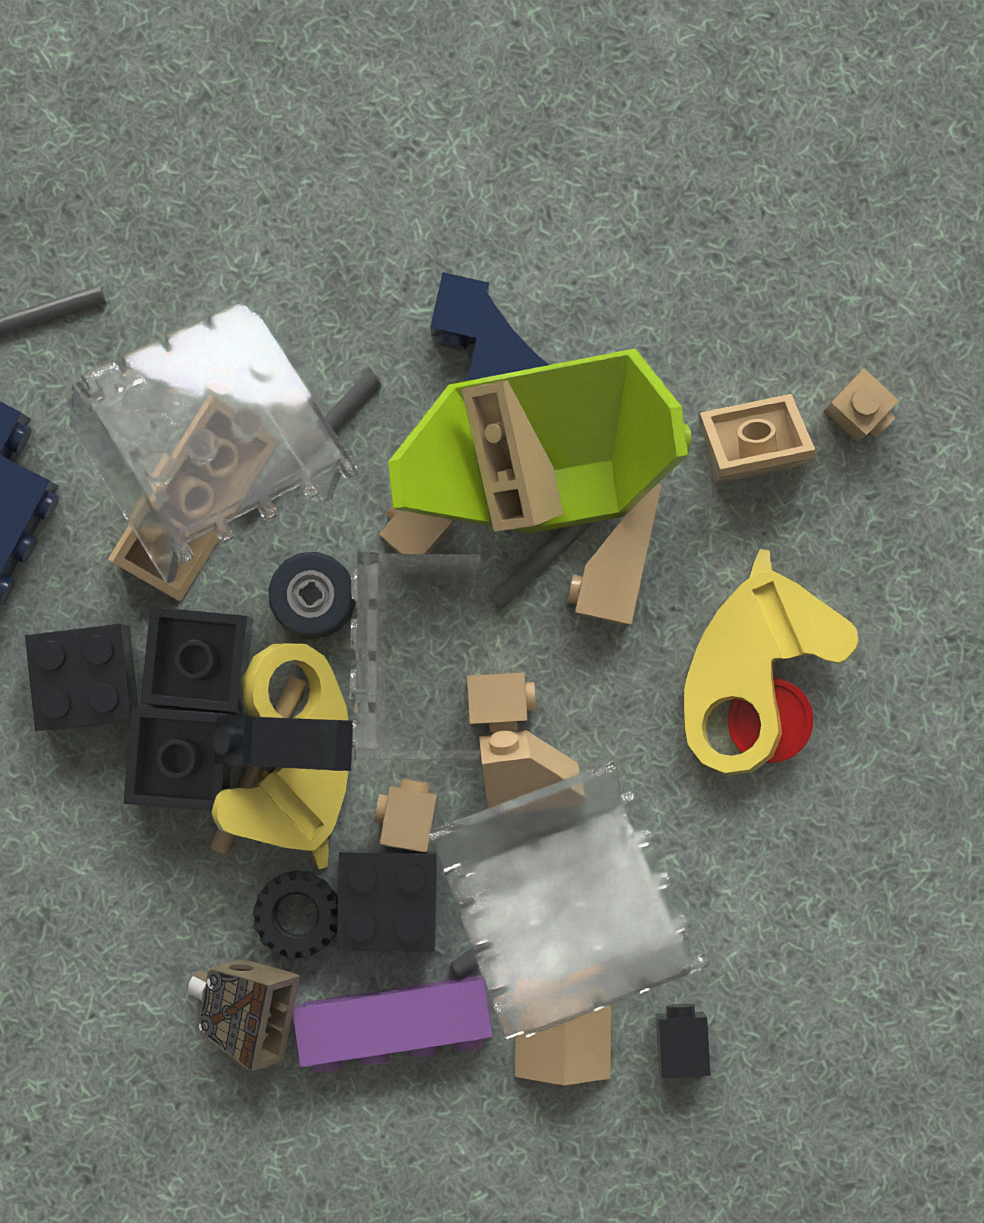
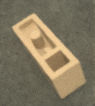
M508 380L462 389L494 532L531 527L563 515L554 468Z
M657 484L630 509L585 565L582 576L573 574L567 602L576 604L574 615L624 626L632 624L662 484Z

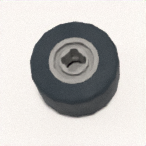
M319 552L298 553L284 560L273 573L268 588L269 606L276 620L291 633L309 639L327 637L341 630L352 617L356 604L355 584L348 570L332 556Z

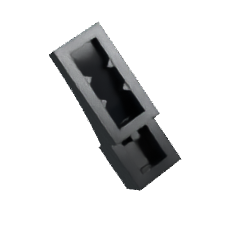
M217 715L216 730L213 735V746L215 749L214 764L351 771L353 721Z

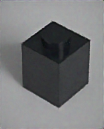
M694 1004L667 1005L666 1013L656 1014L658 1066L661 1077L711 1076L707 1016L703 1011L695 1012Z

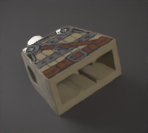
M240 959L213 966L208 972L205 970L196 972L189 982L188 992L190 996L202 1002L198 1021L200 1033L251 1072L284 1061L300 976L285 970Z

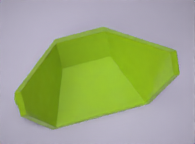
M635 348L450 384L388 461L393 509L493 527L462 389L508 380L554 468L564 514L535 526L511 529L519 532L536 533L623 517L688 456L691 447V431L688 424H684L682 406Z

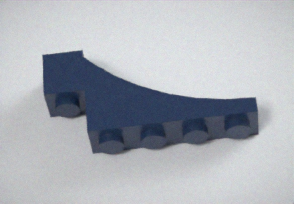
M442 273L430 326L431 335L439 337L438 344L452 349L465 350L467 343L475 345L467 381L549 365L523 341L498 310L489 296V282Z
M1 401L0 605H3L10 596L15 584V580L11 579L10 576L18 561L25 563L31 556L37 543V538L32 535L41 519L47 521L52 516L57 507L59 496L54 494L58 488L57 484L9 460L13 451L18 454L26 446L31 435V428L27 427L31 418Z

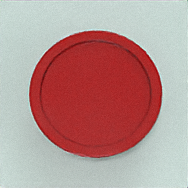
M773 678L780 714L782 736L774 756L766 763L782 762L798 754L807 744L813 730V711L806 695L796 685L778 678ZM734 699L728 714V728L734 744L742 753L753 747L759 738L761 721L759 713L751 703Z

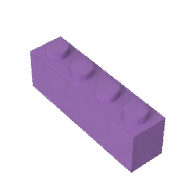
M484 975L297 1003L293 1010L300 1067L313 1065V1072L315 1073L342 1068L341 1061L360 1058L361 1065L387 1062L390 1060L389 1053L408 1051L409 1058L430 1056L437 1053L436 1046L455 1043L456 1050L476 1049L485 1045L484 1039L493 1037Z

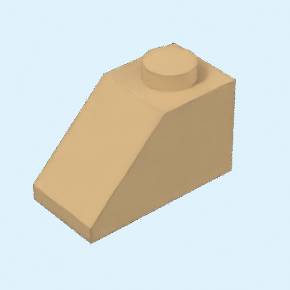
M499 731L492 735L479 736L488 810L584 799L578 763L529 731Z

